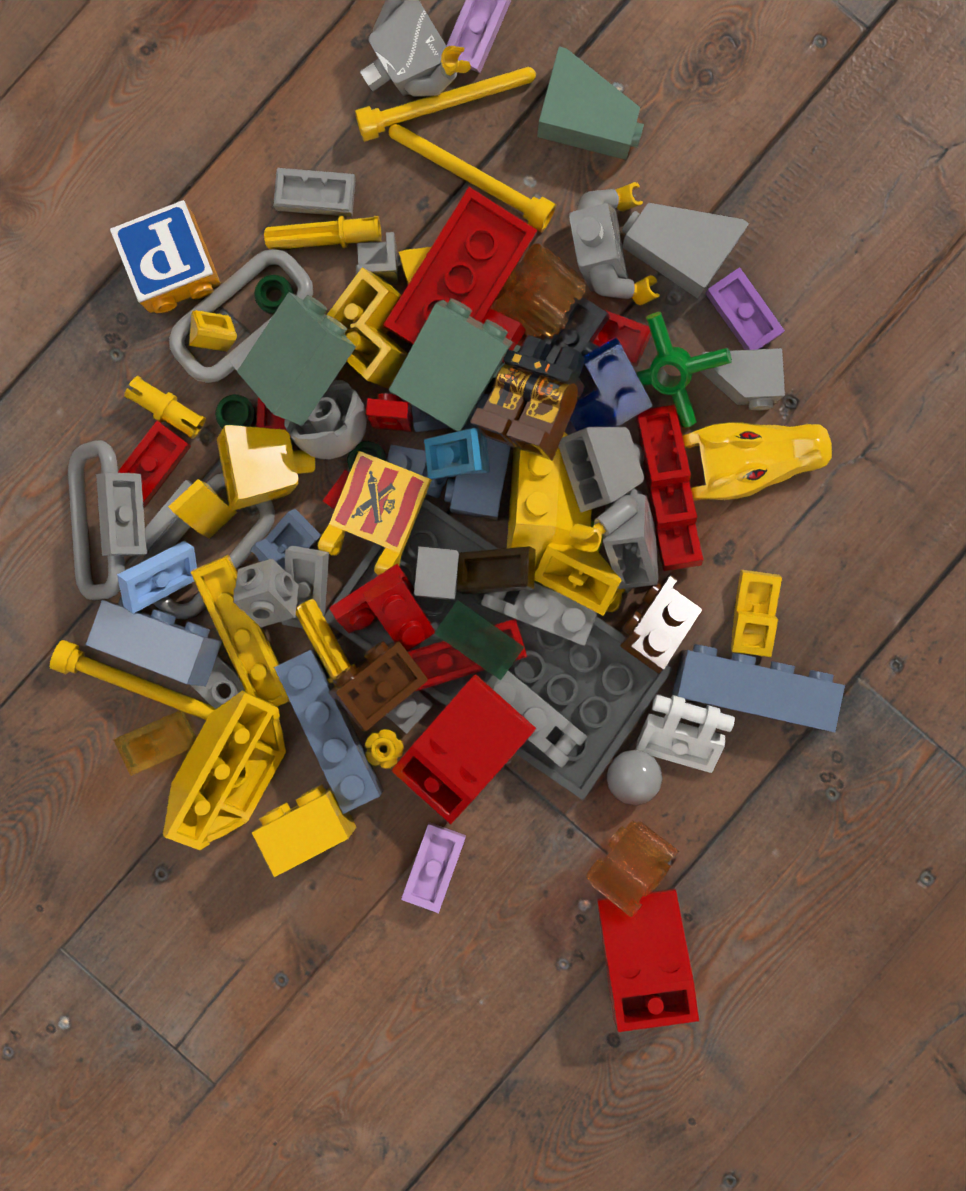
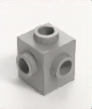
M273 558L238 569L233 602L260 627L295 618L299 585Z

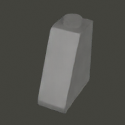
M648 203L641 214L634 211L625 223L622 231L626 236L622 246L625 250L698 299L749 223L739 218Z

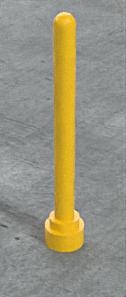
M525 67L442 92L438 96H429L380 111L379 108L371 110L370 106L355 110V116L362 139L366 142L379 138L378 133L385 132V127L532 83L536 78V72L531 67Z
M393 124L389 127L388 133L393 140L524 213L523 218L528 220V224L542 233L548 226L557 204L544 197L540 199L535 196L532 199L526 197L399 124Z
M61 640L58 643L50 660L49 667L52 670L65 675L69 672L75 674L80 671L204 720H207L209 714L216 710V708L207 703L85 657V652L79 650V645L66 640Z

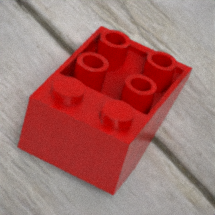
M475 674L391 771L451 825L537 728Z
M676 889L597 899L612 1015L617 1031L624 1032L699 1022L694 979Z

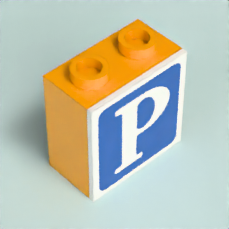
M184 200L110 229L138 302L149 313L171 311L177 306V302L190 297L192 299L206 297L213 292V288L221 285L195 216Z

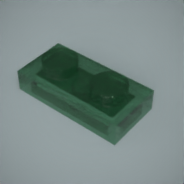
M458 600L434 633L499 680H502L524 648V646Z

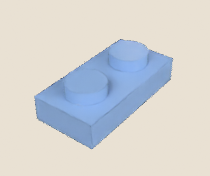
M183 541L117 574L123 607L134 614L194 582L190 573L193 569L197 568L194 547Z

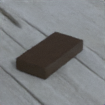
M527 546L460 552L456 592L461 594L534 590L536 549Z

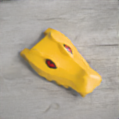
M727 422L713 424L682 435L685 448L700 446L706 485L691 488L694 501L707 499L732 500L748 497L770 485L785 481L798 473L821 469L832 458V443L828 431L820 424L787 427Z

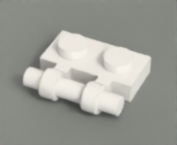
M656 694L652 710L665 713L666 715L663 718L648 714L638 737L636 750L644 751L657 758L712 773L725 747V735L715 733V729L731 732L735 717L720 713V708L707 705L706 708L685 703V698L673 695L671 698ZM682 718L700 723V726L698 728L680 723L679 721Z

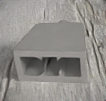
M588 427L564 436L560 441L559 449L580 512L615 502L644 480L640 466L645 459L644 450L639 444L633 443L630 432L626 427Z

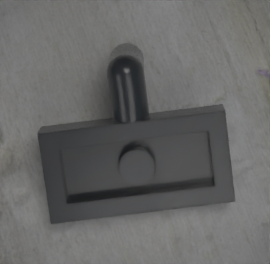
M575 292L543 340L551 348L546 361L554 363L560 348L566 346L578 350L583 357L597 364L604 374H613L616 370V363L607 351L593 343L610 318L608 312Z

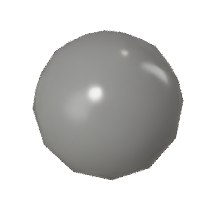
M625 751L615 757L608 768L607 782L609 790L616 799L624 804L633 806L646 804L655 798L661 789L663 778L661 767L654 757L644 751Z

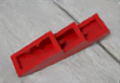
M675 405L637 410L636 418L640 446L644 450L645 458L643 462L662 569L663 571L701 566L704 559L696 528L697 513L689 482L691 472Z

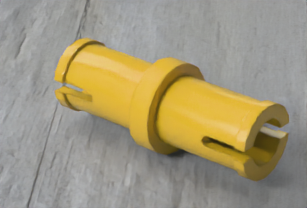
M136 376L130 382L129 386L133 387V389H126L125 398L134 401L153 413L155 420L160 423L166 421L187 434L191 439L198 435L201 429L197 427L204 425L205 417L198 415L177 402V396L170 392L167 394L161 392L139 376Z

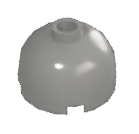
M333 380L303 426L286 419L284 425L295 444L303 452L318 459L330 460L344 456L361 442L366 432L367 416L365 407L355 389H351L349 384L343 380Z

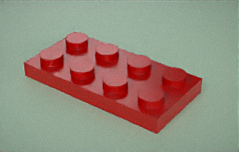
M468 187L385 321L384 328L413 345L435 304L441 300L448 303L450 298L469 307L472 310L470 316L482 322L538 230L471 187Z

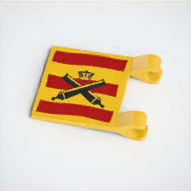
M358 451L331 521L318 542V549L337 556L341 551L345 531L385 547L374 568V572L377 575L382 574L396 564L400 565L402 552L432 480Z

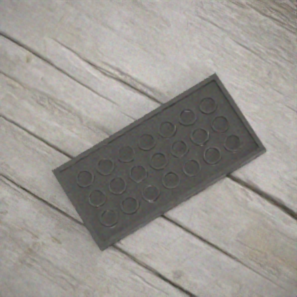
M424 498L402 552L399 566L415 588L418 547L457 550L458 553L497 548ZM376 543L372 546L332 605L379 576L374 572V568L385 547ZM534 581V583H536V584H538V585H541V586H543V587H546V588L550 589L549 587H547V586H545V585H543V584H541V583H539V582H537V581ZM507 591L503 601L514 605L520 591ZM413 592V597L436 633L407 652L514 618L480 605L484 594L488 595L489 593L461 594L456 592V600L454 601L416 597ZM330 609L324 616L330 626L366 651L381 641H384L386 645L394 642L377 617L366 628L355 630L348 634L337 622ZM598 617L595 618L585 646L516 619L527 657L503 664L502 666L587 736V739L581 746L575 745L567 755L570 759L563 768L528 739L515 754L584 800L673 669L666 665L659 674L620 647L626 636ZM501 665L423 690L447 706L475 674L487 683ZM555 726L546 739L555 745L565 733Z

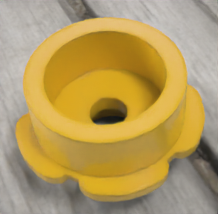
M383 729L379 733H372L365 742V747L367 748L365 756L373 766L380 765L383 769L391 768L397 764L398 757H401L403 754V743L396 738V733L391 730ZM385 745L387 752L382 753L380 747Z

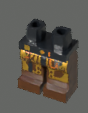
M528 335L518 352L507 350L503 359L505 364L500 368L496 376L494 388L484 408L477 407L470 423L479 429L486 438L514 448L518 447L520 450L552 461L574 411L577 397H581L585 388L579 379L585 359L578 350L563 346L560 348L554 363L547 362L546 358L551 350L548 343L540 338Z

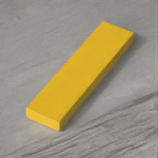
M226 555L193 569L190 573L245 691L277 707L290 702L274 668L279 663L263 628L233 602L237 571L230 556Z

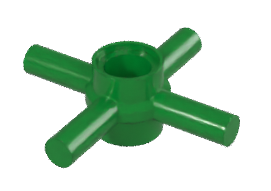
M655 312L648 315L646 320L658 354L653 359L650 368L615 377L613 380L616 392L619 393L652 384L658 392L672 396L681 426L690 427L697 422L686 390V386L690 383L693 373L732 363L731 353L727 347L691 357L683 348L672 347L662 313ZM663 366H675L681 375L671 376L665 372Z

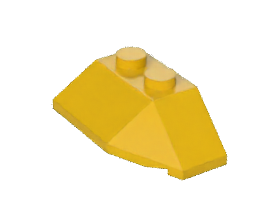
M559 446L552 461L520 450L518 447H513L507 548L530 546L536 549V572L549 543L574 546L579 539L570 537L572 527L575 524L591 527L592 509L580 512Z
M242 690L209 714L171 783L163 830L165 838L202 850L210 845L209 842L227 835L249 821L286 753L277 706Z

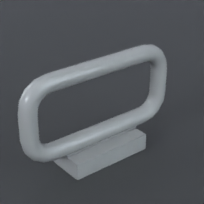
M278 249L260 252L178 320L171 330L169 347L175 359L190 376L197 381L211 383L218 382L235 369L238 371L271 318L267 320L212 367H204L185 346V338L190 332L192 311L198 310L213 313L270 265L280 266L296 283L298 287L296 296L303 300L307 295L313 296V284L309 275L291 255Z
M95 440L82 444L73 451L68 464V484L76 584L80 593L86 599L97 601L109 599L119 593L120 587L117 574L125 571L124 556L147 554L141 474L118 473L117 459L113 448L105 441ZM98 456L101 463V473L96 474L102 556H108V578L105 583L94 585L90 565L84 467L88 459Z
M223 473L216 474L206 483L216 494L226 488ZM185 480L145 527L146 549L149 552L141 562L175 546L190 528L187 523L168 507L193 484L189 480ZM271 500L255 504L259 510L258 521L229 555L236 571L252 553L251 548L253 545L263 540L274 524L275 509ZM200 592L186 604H179L169 596L152 603L162 612L176 616V619L184 620L196 617L206 608Z

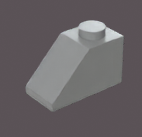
M782 348L730 351L732 363L700 371L737 405H749V410L773 408V403H777L785 396Z

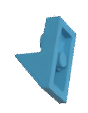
M467 429L424 439L428 478L441 479L463 474L490 472L487 438L482 435L479 429Z

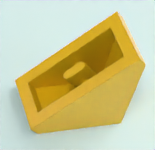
M549 543L535 572V581L602 616L605 615L622 581L598 551L586 552L575 549L573 546Z

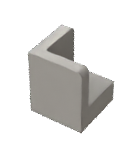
M394 232L386 233V242L357 243L358 265H356V274L363 267L383 278L389 284H399L397 243Z
M418 547L414 596L456 600L459 559L457 550Z

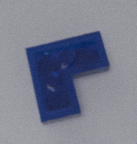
M616 337L583 356L585 359L584 364L598 389L576 402L570 418L576 432L588 427H617L653 406L621 343Z

